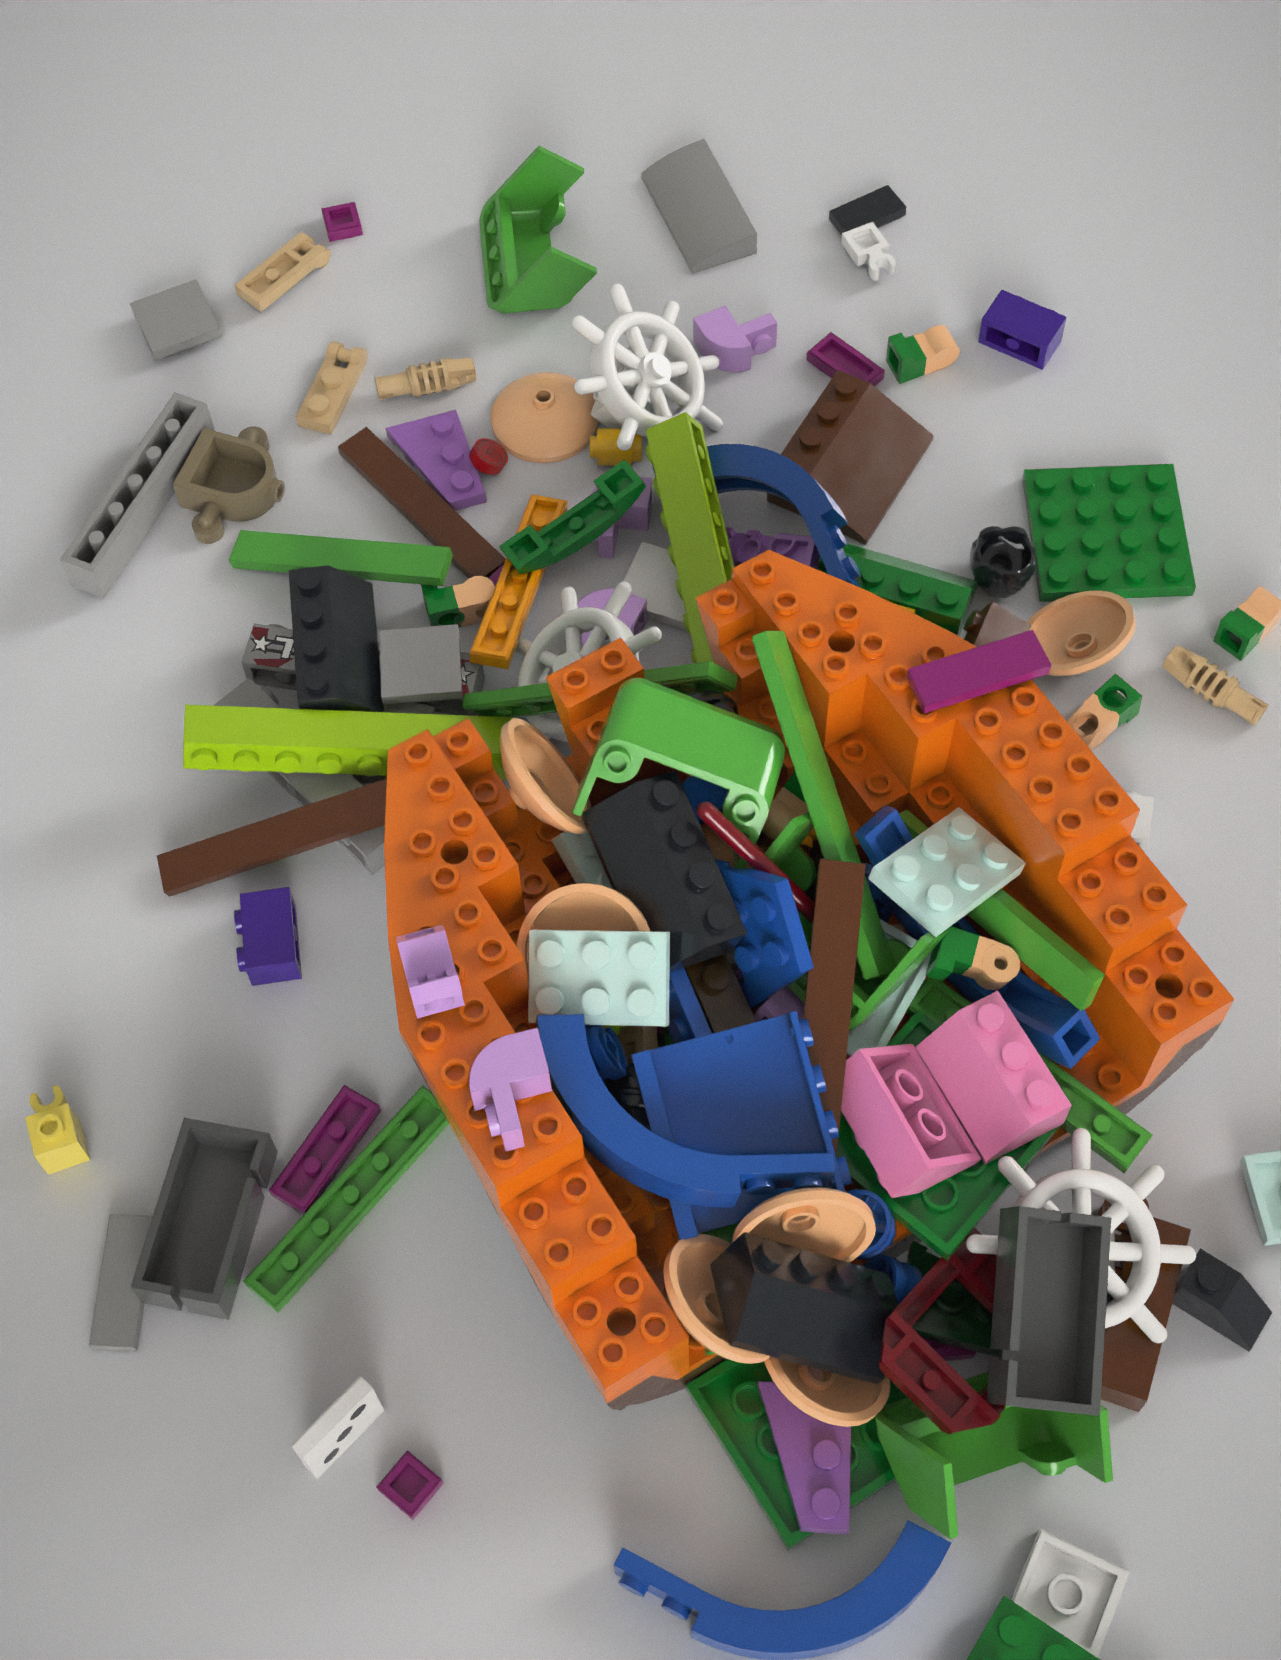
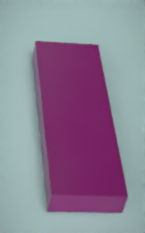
M1029 630L909 668L906 678L925 714L1050 673L1052 665L1033 630Z
M343 1085L269 1189L271 1196L304 1215L325 1192L381 1112L380 1105Z

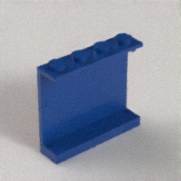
M797 1011L631 1054L650 1128L658 1136L685 1148L717 1155L833 1153L835 1173L827 1187L822 1188L845 1192L844 1186L851 1184V1177L845 1157L836 1158L831 1139L839 1138L832 1110L824 1112L819 1093L827 1091L823 1073L819 1064L811 1066L807 1047L814 1046L807 1018L799 1020ZM775 1188L774 1192L765 1195H750L746 1193V1189H741V1194L734 1208H713L685 1204L671 1199L669 1201L679 1239L683 1238L685 1240L697 1237L698 1233L739 1223L746 1214L763 1201L794 1189Z

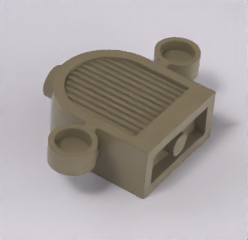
M256 426L247 427L239 433L238 437L203 428L176 477L173 487L180 507L200 512L192 521V528L199 542L212 544L219 541L225 531L222 519L235 522L253 520L268 512L275 502L281 501L285 490V483L277 479L273 460L268 452L269 441L267 434L262 428Z

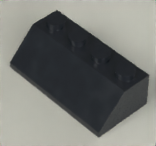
M328 565L288 570L299 709L384 712V705L381 699L380 658L372 583Z
M676 770L635 782L582 813V819L612 889L622 893L637 906L646 919L650 931L670 932V972L731 952L747 935L744 924Z
M746 1232L742 1233L710 1264L730 1346L875 1384L880 1383L884 1379L885 1374L880 1370L879 1359L885 1321L898 1306L894 1285L889 1274Z

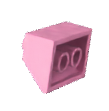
M999 991L958 1010L915 1047L985 1165L1064 1124L1072 1105Z
M913 1044L859 1049L846 1060L841 1111L854 1132L857 1144L865 1151L877 1172L879 1183L887 1190L891 1198L920 1193L975 1165L981 1160Z

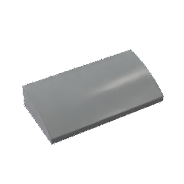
M705 139L686 145L666 155L641 173V178L692 274L757 254V232Z

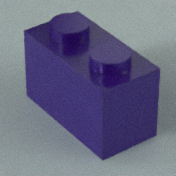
M1001 289L982 317L978 342L1043 370L1062 341L1067 317Z
M290 887L241 893V909L234 910L236 932L238 935L242 934L243 947H237L236 949L239 971H246L252 986L302 979L296 904Z

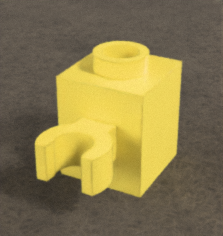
M58 1085L53 1087L55 1098L49 1105H42L36 1093L31 1094L30 1105L36 1114L25 1117L34 1157L47 1174L90 1160L81 1122L67 1103L66 1096Z

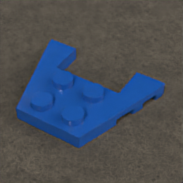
M716 859L715 861L747 931V935L735 947L734 956L744 978L738 980L752 1011L761 1007L771 996L787 988L813 969L814 966L788 878L749 867L740 870L730 867L727 861Z

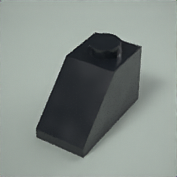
M1201 1248L1196 1254L1195 1261L1189 1265L1178 1283L1172 1302L1173 1305L1248 1352L1252 1349L1272 1314L1269 1307L1240 1272Z

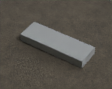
M109 1215L89 1346L92 1350H138L144 1303L141 1302L131 1289V1284L153 1216Z

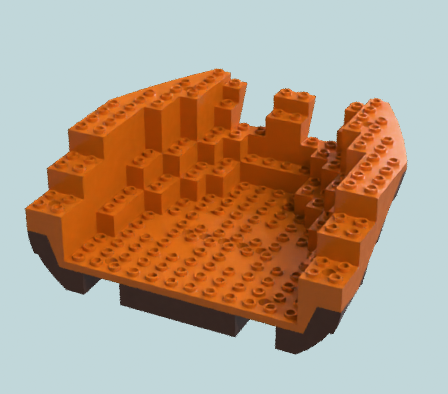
M767 550L732 568V579L695 598L714 663L738 675L736 690L723 693L735 701L740 716L777 730L783 737L785 758L773 798L778 795L795 769L752 642V636L763 631H784L832 777L836 779L835 786L860 862L872 865L854 833L886 805L896 808L898 813L907 809L928 828L960 807L1026 863L1021 874L1002 887V889L1105 974L1092 1004L1084 1009L1100 1040L1071 1069L1052 1061L1122 1113L1127 1114L1210 1040L1223 1022L1234 998L1177 930L1187 903L1131 837L1140 811L1139 807L1032 679L924 714L906 678L907 670L976 648V646L954 633L863 588L771 550ZM621 637L546 676L572 751V755L565 759L580 782L618 688L623 682L631 678L644 679L643 666ZM467 718L435 736H432L427 729L388 750L384 858L388 943L399 1031L435 1101L451 1125L493 1207L516 1245L544 1302L607 1405L614 1410H622L629 1405L644 1403L683 1390L688 1383L722 1363L726 1358L716 1354L706 1355L705 1347L695 1340L684 1328L668 1300L664 1282V1262L668 1252L680 1241L668 1198L658 1196L632 1184L597 1160L583 1146L582 1135L553 1090L515 1101L525 1147L505 1152L501 1135L491 1137L485 1109L474 1110L469 1077L476 1057L488 1044L500 1037L535 1028V1023H528V975L525 959L517 948V940L522 923L532 907L545 895L560 887L575 884V881L551 841L564 831L539 820L527 808L525 810L521 809L513 801L509 788L507 789L493 768L491 750L470 719ZM644 757L638 773L627 782L613 783L596 777L588 797L591 806H595L635 782L676 769ZM676 770L681 784L692 776ZM762 832L758 837L768 847L774 842ZM818 839L812 842V850L806 852L808 855L822 853ZM892 912L888 924H901ZM967 914L964 916L980 936L999 942ZM443 925L460 981L465 1005L417 1018L396 937ZM1020 960L1019 971L1050 992L1066 999ZM945 978L942 981L947 986L956 991L958 994L967 999L956 987H954L948 981L947 978ZM904 1014L889 1042L911 1019L908 1014ZM1060 1127L1036 1156L1071 1134ZM852 1183L844 1186L845 1192L853 1189L859 1190ZM896 1219V1236L892 1245L888 1246L881 1253L894 1258L908 1251L913 1240L918 1243L922 1242ZM854 1259L849 1263L863 1267L868 1260Z

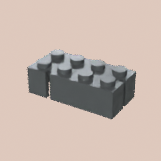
M184 1117L131 1284V1289L142 1303L180 1311L184 1303L191 1313L229 1320L265 1197L260 1187H268L278 1153L269 1133Z
M1023 1206L1000 1209L990 1349L999 1350V1359H989L987 1403L1100 1416L1112 1218L1071 1212L1061 1213V1211Z

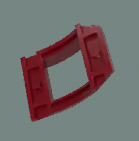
M976 1228L969 1234V1236L974 1234L982 1235ZM968 1237L948 1261L941 1257L886 1318L879 1359L880 1370L942 1432L947 1434L992 1425L1000 1418V1414L1006 1407L1005 1405L987 1403L988 1383L978 1394L912 1328L922 1314L955 1278L993 1314L997 1255L970 1252L966 1246Z

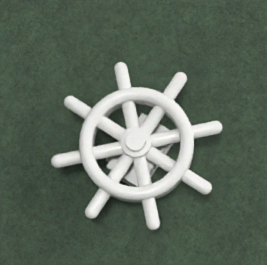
M617 283L610 288V294L618 312V318L606 325L602 330L583 316L578 315L573 318L572 327L593 342L590 356L592 377L577 380L574 389L581 395L594 392L593 398L595 403L590 415L608 428H621L617 439V447L620 450L626 451L630 449L635 434L647 437L645 429L684 412L688 413L693 419H698L713 431H718L722 428V419L702 405L705 393L703 372L716 369L719 366V359L715 355L698 357L689 340L674 325L680 308L676 301L666 303L662 316L643 311L633 312L624 287ZM622 334L627 336L630 344L628 348L617 342ZM642 336L652 340L649 353ZM664 352L671 359V363H669V361L663 356ZM679 377L681 388L672 383L670 378ZM665 396L678 405L673 416ZM652 406L656 415L650 413Z
M620 582L617 585L604 610L594 607L578 608L575 589L565 587L561 591L563 614L545 626L533 642L520 636L515 651L525 657L519 672L518 687L547 683L546 676L549 669H552L554 673L620 637L639 661V651L659 642L662 638V632L657 627H650L634 636L629 627L618 619L620 612L632 593V587L628 582ZM591 631L582 648L581 634ZM566 645V650H567V652H565V653H563V654H561V655H558V653H559V652L564 648V646ZM558 712L525 716L528 722L549 740L552 737L556 740L568 742Z
M1078 1128L1072 1134V1170L1053 1173L1034 1182L1012 1157H1002L998 1161L999 1171L1021 1194L1012 1207L1023 1206L1060 1211L1050 1198L1069 1189H1072V1213L1091 1215V1192L1112 1204L1102 1215L1103 1217L1112 1218L1107 1292L1114 1299L1106 1304L1105 1329L1131 1317L1154 1343L1164 1342L1167 1338L1165 1327L1148 1310L1144 1303L1154 1289L1161 1263L1191 1264L1196 1259V1252L1191 1246L1160 1244L1156 1223L1143 1201L1164 1179V1170L1158 1165H1151L1130 1187L1109 1174L1091 1170V1136L1084 1128ZM1123 1221L1126 1222L1132 1243L1115 1242V1229ZM974 1234L968 1237L966 1246L972 1253L997 1255L998 1236ZM1115 1261H1133L1131 1273L1126 1284L1115 1273Z

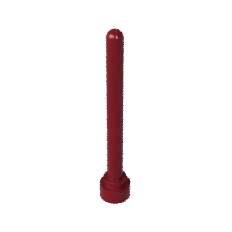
M706 801L700 803L697 807L699 818L753 869L788 878L797 911L812 924L815 902L712 803Z

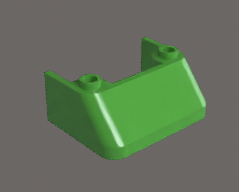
M538 146L488 199L482 208L479 218L487 305L489 308L502 314L562 308L570 303L573 297L597 274L596 267L551 247L550 231L563 221L566 214L564 194L584 174V168L541 146Z
M631 678L623 682L616 692L578 787L572 813L578 816L582 815L596 777L613 783L627 782L638 773L645 757L729 789L723 802V815L753 844H756L767 819L785 758V743L781 734L769 726L647 679ZM733 850V868L744 869L747 862Z
M809 812L791 819L764 853L805 893L816 879L814 861L799 847L813 829ZM798 912L810 951L812 924ZM950 927L937 937L928 932L912 948L900 940L887 939L895 968L892 972L868 980L863 978L856 957L849 1031L862 1024L912 975L951 929ZM807 973L788 986L803 1002L805 999Z
M989 1371L964 1380L979 1394L988 1383ZM909 1398L884 1405L882 1410L875 1416L877 1436L908 1508L946 1537L952 1539L958 1537L954 1486L1021 1462L1048 1476L1062 1474L1066 1468L1077 1465L1104 1483L1113 1481L1108 1409L1100 1405V1416L1006 1406L1000 1414V1418L992 1425L947 1434L942 1432Z

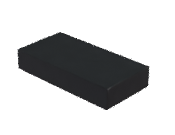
M886 185L830 210L829 221L841 235L844 232L870 222H874L876 227L879 228L905 216L906 205L889 185Z

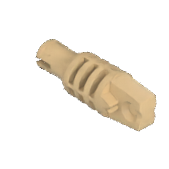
M453 358L440 359L439 362L430 361L429 364L410 365L409 368H406L405 372L374 377L379 400L406 394L421 397L422 394L431 395L432 392L451 391L460 388V385L476 381V370L472 358L454 360Z
M1179 645L1169 652L1162 667L1187 689L1193 687V693L1196 695L1204 694L1203 699L1208 702L1212 699L1214 707L1222 709L1225 706L1253 726L1256 725L1267 710L1269 704L1254 697L1240 687L1238 678L1235 676L1229 678L1226 670L1223 669L1220 672L1218 671L1219 666L1215 663L1209 665V659L1206 657H1201Z

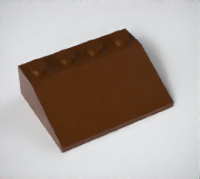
M837 370L781 455L801 466L829 493L840 507L848 524L839 528L842 534L866 545L930 446L934 435L872 384ZM767 493L768 502L802 516L796 506L790 502Z

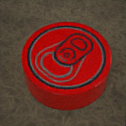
M487 438L477 440L469 453L473 466L480 472L488 475L499 474L508 462L506 450L496 441Z

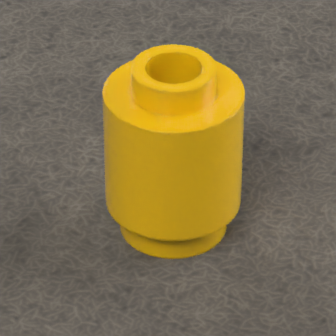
M597 428V436H590V458H597V466H616L624 459L630 466H632L633 462H642V435L635 434L630 449L623 451L617 447V439L621 428Z

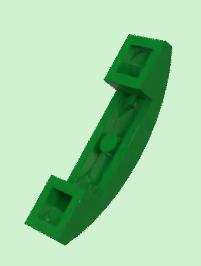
M625 459L593 481L597 491L538 532L529 525L499 546L519 574L542 569L574 554L602 535L628 511L646 486Z

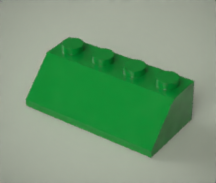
M848 543L847 546L843 547L846 557L850 556L854 560L861 573V577L857 578L860 588L891 603L916 610V615L960 636L978 586L975 580ZM820 557L818 570L828 574Z

